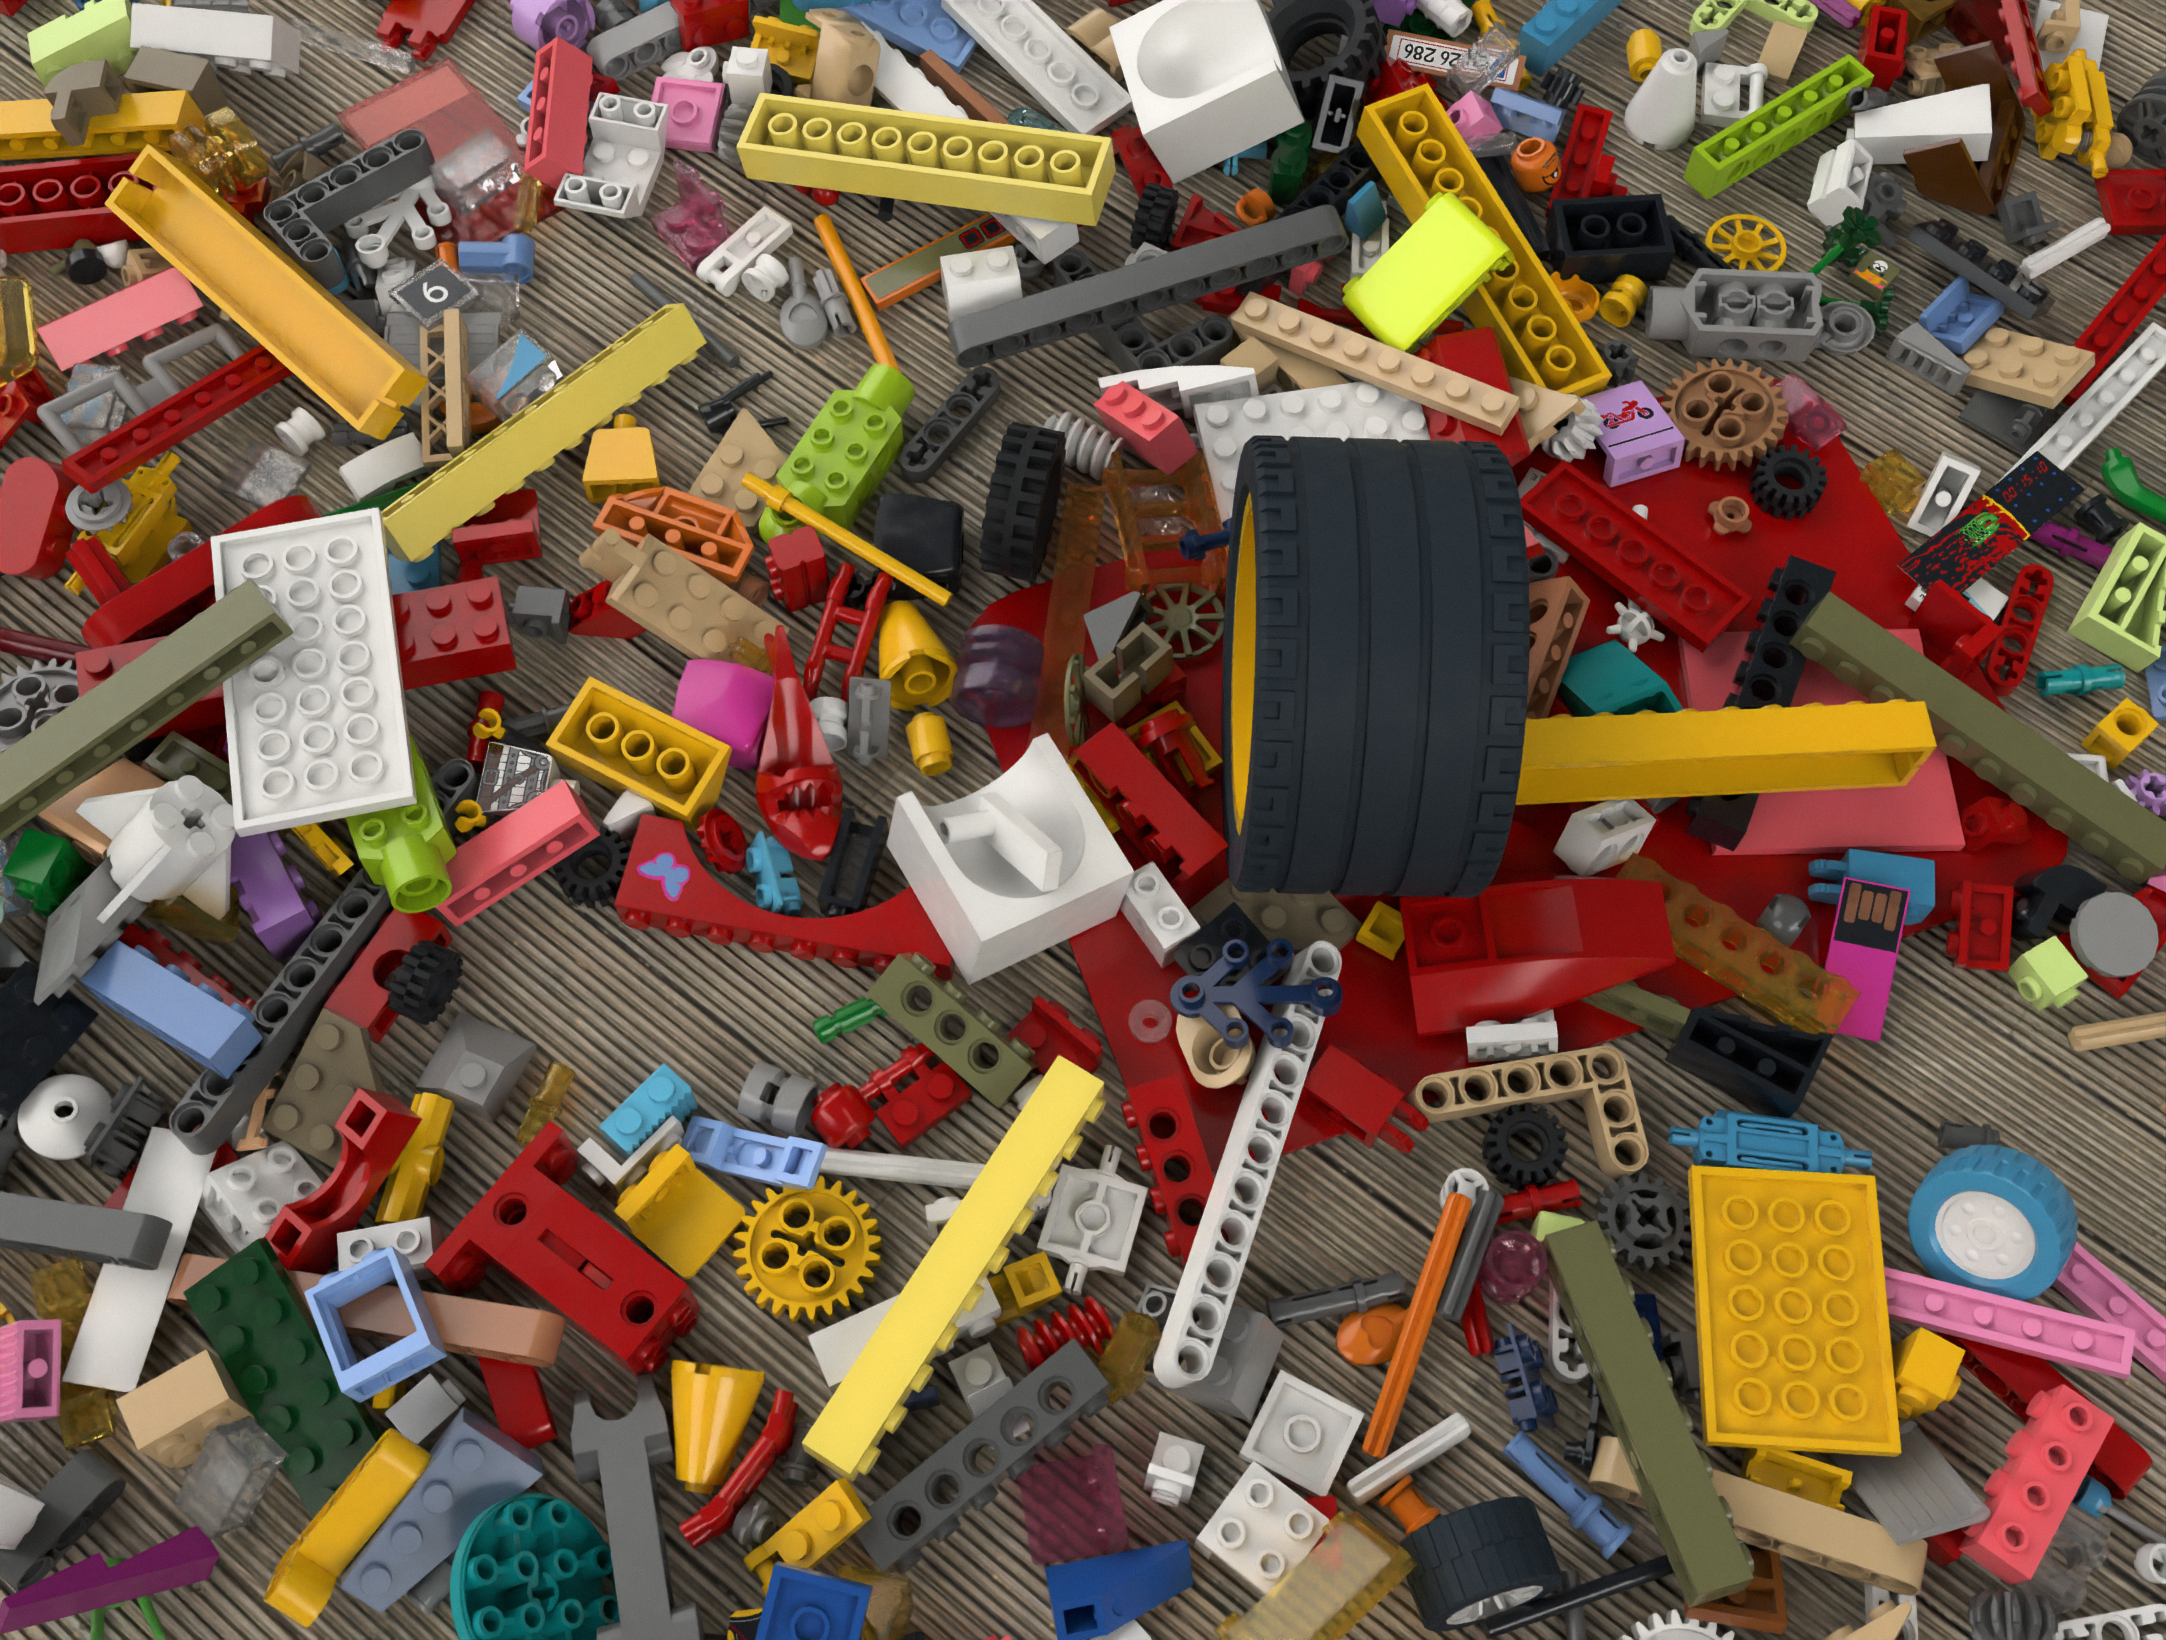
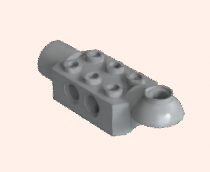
M1698 268L1686 287H1650L1646 302L1644 329L1646 339L1681 341L1691 357L1805 362L1814 348H1823L1826 353L1837 357L1854 354L1864 349L1874 338L1875 324L1867 310L1855 303L1837 301L1830 302L1820 308L1819 303L1823 295L1822 284L1814 273Z

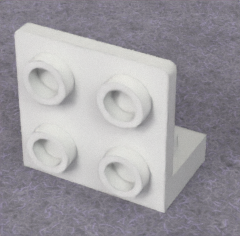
M1553 1009L1514 1024H1501L1498 1021L1487 1020L1478 1022L1475 1026L1466 1027L1469 1062L1527 1059L1558 1053L1557 1024L1554 1021Z
M282 1140L208 1173L198 1206L237 1254L255 1240L265 1237L284 1205L304 1199L323 1185V1182L293 1145Z
M1253 1460L1198 1535L1193 1548L1207 1559L1212 1554L1216 1555L1268 1598L1276 1600L1327 1529L1330 1520Z

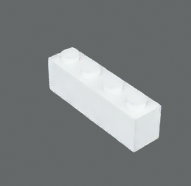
M985 1277L980 1285L985 1288V1292L976 1308L971 1313L964 1310L955 1325L960 1330L954 1341L969 1334L973 1339L988 1334L997 1327L994 1319L1001 1316V1307L987 1277ZM899 1295L808 1336L832 1396ZM952 1343V1345L946 1352L950 1351L954 1347V1343ZM938 1350L934 1357H938L945 1353L941 1350Z

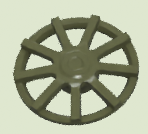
M1184 579V582H1174L1162 586L1158 584L1145 597L1149 604L1157 597H1160L1168 610L1153 607L1152 615L1161 617L1163 620L1147 626L1154 632L1165 629L1167 633L1163 639L1167 643H1170L1172 638L1182 639L1184 653H1173V659L1186 660L1201 656L1211 650L1221 639L1224 632L1225 612L1213 590L1209 591L1200 585L1191 583L1190 580ZM1182 591L1180 603L1175 604L1167 593ZM1189 591L1203 596L1191 606L1187 605ZM1209 602L1217 612L1196 614L1199 609ZM1217 622L1216 634L1213 636L1198 626L1197 623ZM1193 633L1208 643L1194 652L1191 650L1189 637Z
M1074 654L1070 657L1065 678V724L1069 743L1073 747H1079L1086 742L1085 730H1090V721L1087 713V702L1089 701L1085 696L1083 674L1089 670V666H1085L1084 654ZM1072 672L1074 674L1075 684H1071ZM1072 723H1075L1074 732L1072 730Z

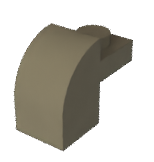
M106 59L80 62L63 69L50 80L43 93L53 106L51 122L54 128L61 133L70 146L84 145L90 117L119 112L124 85Z

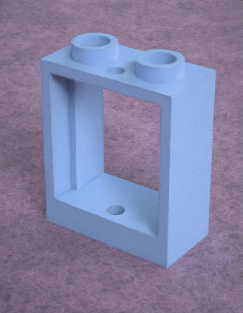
M392 1246L379 1248L367 1253L360 1263L345 1271L327 1274L319 1280L318 1285L304 1292L340 1390L359 1403L447 1357L410 1261ZM396 1278L417 1332L358 1363L338 1308Z

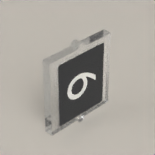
M442 258L388 291L389 297L404 309L405 316H412L428 332L444 322L443 310L459 308L461 312L482 298L481 293L466 280L465 274L456 272Z

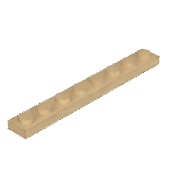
M1251 291L1231 318L1233 329L1251 336L1253 335L1258 339L1502 436L1520 407V397Z

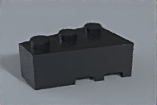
M1695 1006L1689 1014L1685 1026L1674 1040L1665 1060L1769 1116L1790 1118L1800 1107L1834 1034L1820 1032L1816 1035L1792 1030L1790 1025L1778 1023L1777 1026L1752 1022L1750 1021L1751 1017Z

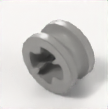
M1022 243L1014 248L1020 279L1032 280L1039 277L1043 273L1044 264Z

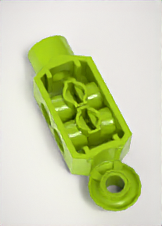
M874 364L868 369L855 390H834L776 474L777 483L791 491L794 499L849 531L904 448L901 417L915 397V390L911 382L902 373L890 366ZM767 506L759 520V534L768 545L770 538L785 533L792 535L793 530L808 525L785 511L779 513ZM815 530L818 538H820L821 533Z
M409 730L417 804L346 817L358 857L373 883L386 886L391 904L396 910L404 913H419L440 905L450 896L452 883L445 865L457 854V850L424 758Z

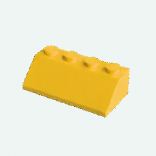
M589 676L545 744L558 763L621 795L628 790L653 804L656 813L668 819L683 821L684 827L697 833L696 830L700 827L699 817L710 811L719 798L732 751L731 746Z

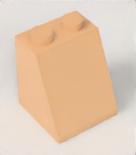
M123 757L68 792L37 815L56 836L67 839L86 862L97 868L107 858V849L112 840L75 812L87 798L160 788L166 782L162 780L163 777L152 771L145 762L138 766Z

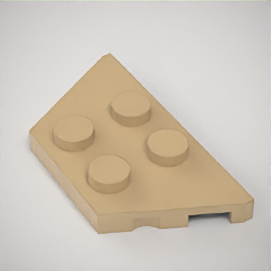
M1509 376L1514 395L1520 397V407L1518 410L1531 452L1539 443L1545 442L1558 432L1554 427L1555 424L1572 411L1578 416L1586 408L1579 398Z
M742 408L687 494L736 510L747 533L756 534L759 529L760 517L763 510L767 507L766 500L741 485L742 479L747 472H751L775 486L778 484L776 474L787 458L747 409Z

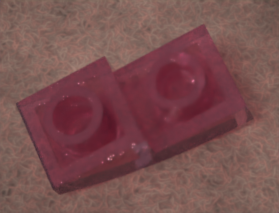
M1792 372L1772 387H1782L1781 399L1788 400L1786 412L1789 413L1787 422L1789 423L1791 433L1815 451L1847 429L1846 423L1835 410Z

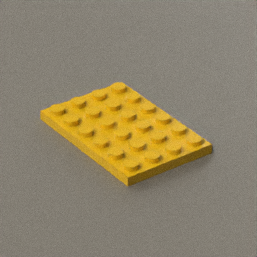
M1692 1165L1688 1170L1703 1445L1888 1457L1900 1455L1902 1452L1875 1176Z

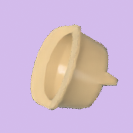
M1199 993L1196 994V995H1194V996H1192L1191 998L1197 997V996L1199 995ZM1216 1005L1229 1019H1242L1238 1009L1233 1005ZM1179 1014L1176 1025L1178 1042L1195 1080L1206 1088L1220 1089L1234 1083L1239 1085L1247 1083L1246 1076L1253 1068L1256 1058L1255 1044L1250 1036L1248 1043L1244 1047L1232 1049L1225 1045L1222 1035L1202 1017L1187 1018ZM1233 1029L1229 1031L1228 1035L1232 1038H1238L1243 1034V1031Z

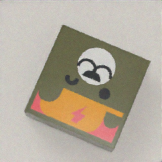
M1869 251L1850 273L1847 281L1878 299L1881 297L1884 288H1889L1897 279L1901 269Z

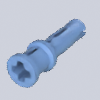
M1521 1430L1502 1451L1505 1456L1526 1473L1539 1488L1570 1516L1568 1521L1574 1530L1581 1529L1602 1549L1601 1555L1606 1560L1634 1531L1635 1528L1630 1523L1624 1525L1603 1505L1604 1499L1599 1494L1596 1495L1593 1492L1590 1495L1580 1487L1524 1431Z

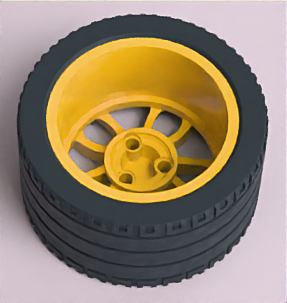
M1255 435L1245 443L1237 471L1229 539L1224 614L1221 712L1224 840L1229 845L1225 848L1230 881L1239 892L1269 893L1273 888L1277 893L1325 894L1329 890L1334 895L1380 896L1385 893L1389 896L1436 897L1441 895L1444 897L1473 898L1480 895L1495 877L1507 844L1519 785L1527 712L1530 642L1528 562L1521 502L1512 467L1505 454L1496 444L1481 441H1459L1457 444L1454 441L1409 439L1399 442L1397 439L1347 438L1343 442L1341 438L1300 436H1292L1287 441L1283 436Z

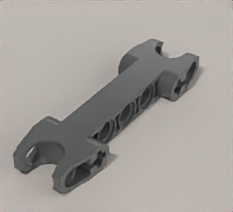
M652 1373L639 1376L636 1405L628 1415L619 1420H604L599 1417L593 1397L590 1396L588 1389L575 1392L573 1423L570 1434L574 1464L581 1484L601 1479L620 1617L619 1622L597 1627V1640H705L701 1613L697 1602L676 1607L674 1603L654 1469L656 1465L675 1461L674 1435L672 1425L662 1406L657 1384Z

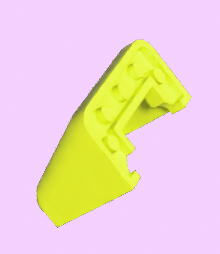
M1450 191L1444 195L1441 192L1435 194L1425 205L1424 209L1426 212L1362 277L1356 275L1342 289V292L1345 294L1342 303L1379 342L1411 355L1419 348L1420 344L1418 341L1420 339L1426 344L1431 339L1429 335L1483 282L1487 283L1491 279L1488 271L1495 272L1499 269L1503 272L1516 259L1512 250Z

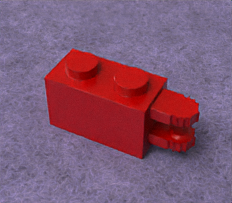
M1332 1044L1328 1046L1306 1076L1299 1097L1300 1102L1369 1149L1379 1137L1404 1154L1411 1152L1415 1146L1413 1140L1406 1133H1403L1400 1129L1389 1123L1393 1116L1419 1132H1425L1430 1125L1425 1115L1403 1100L1405 1093L1399 1090L1398 1084L1393 1079L1382 1073L1376 1075L1362 1065L1361 1059L1356 1054L1345 1048L1339 1050Z

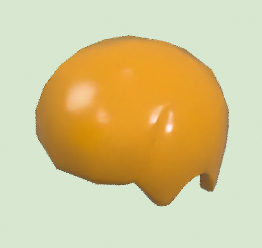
M1558 271L1550 275V278L1579 323L1590 320L1596 314L1599 308L1600 294L1592 284L1580 280L1577 274L1566 280L1560 278Z

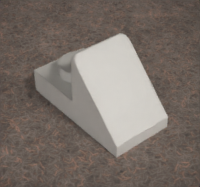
M990 1342L948 1362L950 1372L973 1420L1013 1388V1384L1010 1378L1005 1376ZM1025 1415L1019 1417L1013 1424L1012 1432L1014 1438L1030 1430ZM986 1446L988 1451L993 1449L992 1446Z

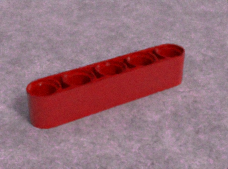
M1937 1332V1335L1966 1350L1960 1364L2026 1424L2030 1418L2026 1414V1409L2033 1397L2041 1390L2047 1392L2065 1384L2091 1402L2042 1358ZM2113 1422L2087 1474L2108 1488L2111 1498L2124 1500L2151 1468L2153 1462L2149 1454Z

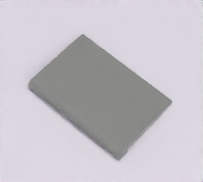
M501 312L461 313L468 327L469 380H496ZM387 313L384 340L420 371L419 326L444 324L443 313H436L429 319H425L419 313ZM444 337L430 338V349L438 355L444 352ZM441 367L431 377V380H445V368Z
M1911 1417L1899 1420L1902 1453L1896 1457L1826 1453L1836 1467L1853 1472L1852 1488L1897 1545L1981 1523L1990 1516L1991 1511L1988 1506L1976 1496L1918 1428L1917 1423Z

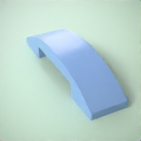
M694 1115L691 1117L681 1143V1147L690 1153L694 1163L697 1165L765 1184L799 1190H813L828 1145L821 1142L789 1136L788 1139L734 1128L722 1121Z

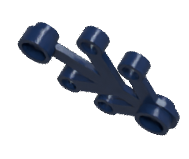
M1281 938L1275 939L1268 944L1267 956L1233 986H1218L1234 969L1244 968L1250 960L1248 945L1242 940L1233 939L1224 945L1223 957L1201 976L1188 975L1178 979L1170 990V1001L1174 1010L1180 1015L1187 1018L1202 1017L1222 1035L1225 1045L1229 1048L1239 1049L1248 1043V1025L1240 1018L1229 1019L1216 1005H1233L1267 1035V1039L1273 1047L1286 1048L1294 1040L1293 1024L1286 1018H1275L1262 1005L1308 1004L1309 1008L1316 1015L1328 1017L1336 1014L1343 1005V990L1339 982L1329 977L1317 978L1310 985L1261 986L1279 969L1287 968L1293 962V946L1288 940ZM1236 950L1244 953L1242 957L1236 959L1229 956L1231 952ZM1277 950H1284L1288 953L1282 958L1273 956V953ZM1322 989L1333 991L1331 995L1326 997L1320 996L1317 992ZM1190 991L1199 992V995L1195 998L1184 996L1185 993ZM1279 1028L1288 1031V1034L1284 1037H1276L1272 1033ZM1233 1029L1243 1031V1034L1238 1038H1232L1228 1035L1229 1031Z

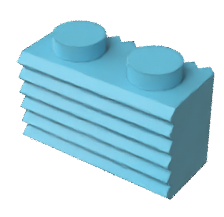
M663 1063L598 1127L609 1145L627 1160L672 1115L681 1123H685V1117H692V1111L698 1110V1103L691 1087Z

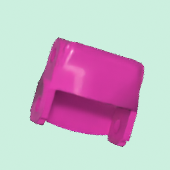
M707 659L688 660L678 685L671 717L731 746L732 751L728 766L752 770L759 766L772 699L773 678L759 670L731 662Z

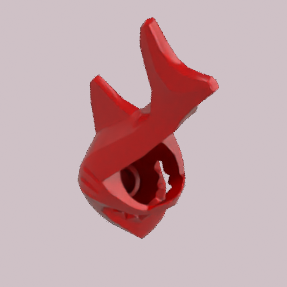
M783 625L776 626L775 636L770 633L764 635L766 655L773 678V690L757 771L755 796L763 819L780 845L802 858L822 861L831 855L841 825L843 779L838 766L832 760L816 716L797 674L785 628Z

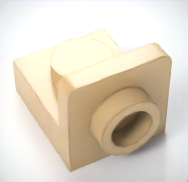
M2063 0L2059 9L2052 12L2050 19L2044 20L2036 36L2040 51L2068 54L2081 28L2080 0Z
M154 248L128 249L126 265L122 266L121 269L122 280L125 287H128L173 265Z

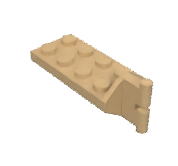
M609 528L579 556V563L583 568H591L613 583L606 598V603L693 660L707 659L731 662L766 673L769 662L764 645V635L770 633L775 636L776 626L778 625L784 626L786 635L790 629L649 533L636 548L622 539L617 530Z

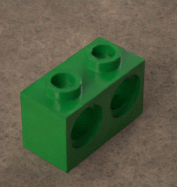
M26 828L2 874L15 886L13 891L19 896L26 898L32 904L30 908L34 912L48 918L94 870L67 839Z

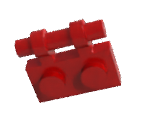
M922 1042L915 1048L910 1045L900 1052L901 1058L886 1069L878 1068L868 1076L869 1081L858 1089L868 1103L879 1095L886 1101L885 1105L875 1111L876 1118L902 1150L972 1099V1092L944 1061L932 1070L927 1066L925 1061L935 1053ZM912 1072L918 1080L899 1093L893 1085Z

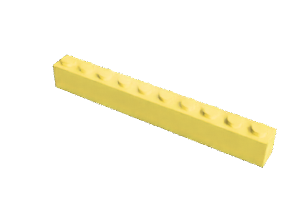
M684 303L666 304L381 511L386 545L397 560L413 561L414 563L426 559L434 552L432 546L443 538L445 540L453 538L452 529L464 528L465 525L463 523L474 515L479 517L492 510L496 505L494 500L504 493L511 494L520 489L526 483L524 478L533 471L540 472L550 467L555 462L553 456L563 449L570 450L584 441L583 434L588 430L606 425L614 418L612 413L619 407H628L642 397L640 392L649 385L656 386L670 377L668 371L677 364L681 366L695 359L698 356L696 350L707 342Z
M1057 1056L802 1441L806 1453L844 1478L846 1477L852 1483L859 1472L865 1476L869 1473L881 1453V1450L876 1446L886 1430L891 1434L897 1430L908 1409L903 1404L912 1390L918 1393L922 1391L934 1371V1368L929 1365L938 1350L945 1353L957 1337L960 1328L955 1324L964 1310L971 1313L981 1300L985 1292V1288L980 1286L990 1271L995 1274L999 1272L1010 1253V1249L1006 1248V1245L1013 1234L1017 1233L1021 1236L1025 1232L1035 1214V1211L1030 1208L1039 1195L1044 1198L1048 1196L1059 1177L1055 1170L1063 1157L1071 1160L1083 1140V1137L1079 1135L1087 1121L1094 1124L1102 1113L1107 1102L1102 1098L1104 1081L1062 1056Z

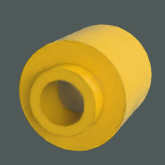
M1651 29L1635 31L1629 37L1626 45L1629 75L1634 81L1643 83L1663 55L1661 39Z
M923 712L915 715L905 728L914 765L920 768L921 774L925 776L938 775L952 768L951 760L954 757V752L945 719L942 716L935 715L933 712Z

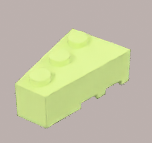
M2141 522L2117 541L2067 631L2070 635L2136 673H2139L2159 659L2162 646L2158 645L2161 625L2165 623L2166 611L2163 610L2166 593V536Z

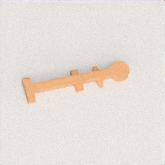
M279 1069L274 1076L280 1075L282 1070ZM271 1081L253 1103L246 1138L239 1139L237 1142V1151L267 1148L268 1139L262 1138L260 1131L267 1099L276 1098L277 1094L275 1088L269 1089Z

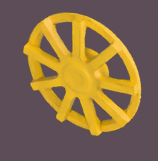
M1732 214L1725 216L1709 228L1705 238V245L1714 253L1715 251L1731 253L1722 259L1727 264L1738 259L1740 262L1739 270H1746V263L1750 262L1756 270L1778 271L1783 266L1787 255L1786 242L1781 232L1769 221L1755 215ZM1732 220L1736 231L1735 236L1733 237L1721 228V225ZM1741 220H1750L1758 224L1753 231L1743 230ZM1765 226L1776 237L1762 241L1759 233ZM1715 233L1730 244L1712 243L1713 234ZM1780 245L1781 248L1780 255H1773L1761 250ZM1758 258L1775 264L1766 269Z

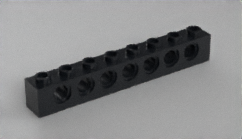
M1793 555L1789 556L1782 569L1774 568L1766 589L1773 592L1770 599L1764 597L1755 617V620L1761 622L1759 630L1753 628L1744 647V651L1750 653L1748 662L1741 660L1732 683L1739 685L1736 694L1729 693L1723 708L1735 706L1740 709H1760L1773 704L1781 705L1783 708L1790 707L1806 657L1789 643L1811 610L1830 591L1836 571ZM1760 793L1724 795L1729 801L1722 799L1719 795L1691 796L1684 815L1691 817L1686 833L1734 852L1747 831Z

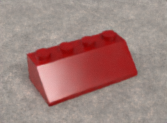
M1490 326L1436 336L1412 354L1514 395L1495 329ZM1421 404L1431 440L1454 441L1457 444L1459 441L1492 442L1505 454L1511 467L1531 454L1519 410L1502 436Z

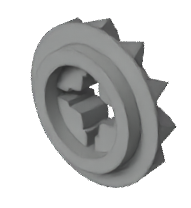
M120 480L114 481L93 495L78 485L67 498L65 505L66 515L80 532L87 530L93 535H97L103 529L112 532L113 525L118 522L127 523V512L134 510L131 501L133 496L128 487ZM105 499L109 507H103L97 515L93 508L100 507L101 502Z

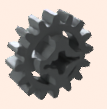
M1640 1172L1634 1183L1627 1174L1622 1175L1618 1181V1187L1610 1183L1604 1190L1606 1198L1600 1197L1595 1204V1208L1602 1213L1596 1215L1593 1221H1598L1600 1228L1604 1229L1603 1234L1607 1233L1610 1235L1616 1249V1255L1621 1254L1624 1256L1623 1268L1628 1269L1636 1261L1639 1262L1642 1273H1647L1652 1267L1653 1262L1660 1271L1664 1270L1670 1264L1669 1258L1677 1262L1684 1254L1681 1247H1687L1692 1242L1691 1235L1685 1232L1691 1228L1690 1217L1683 1215L1690 1206L1689 1201L1678 1202L1675 1199L1679 1191L1677 1186L1670 1188L1668 1191L1662 1188L1664 1177L1660 1175L1653 1183L1648 1182L1645 1172ZM1667 1213L1671 1221V1226L1667 1223ZM1615 1217L1620 1221L1621 1233L1617 1228ZM1643 1217L1649 1222L1645 1227H1642L1637 1222ZM1636 1246H1647L1649 1249H1643Z

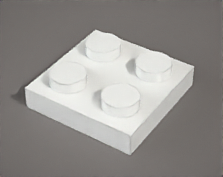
M1280 1369L1238 1457L1249 1463H1252L1254 1460L1275 1477L1313 1497L1326 1496L1365 1413Z

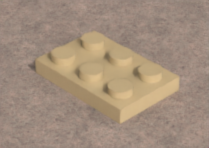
M1991 326L1959 359L1972 369L1964 385L2054 409L2095 365V352Z

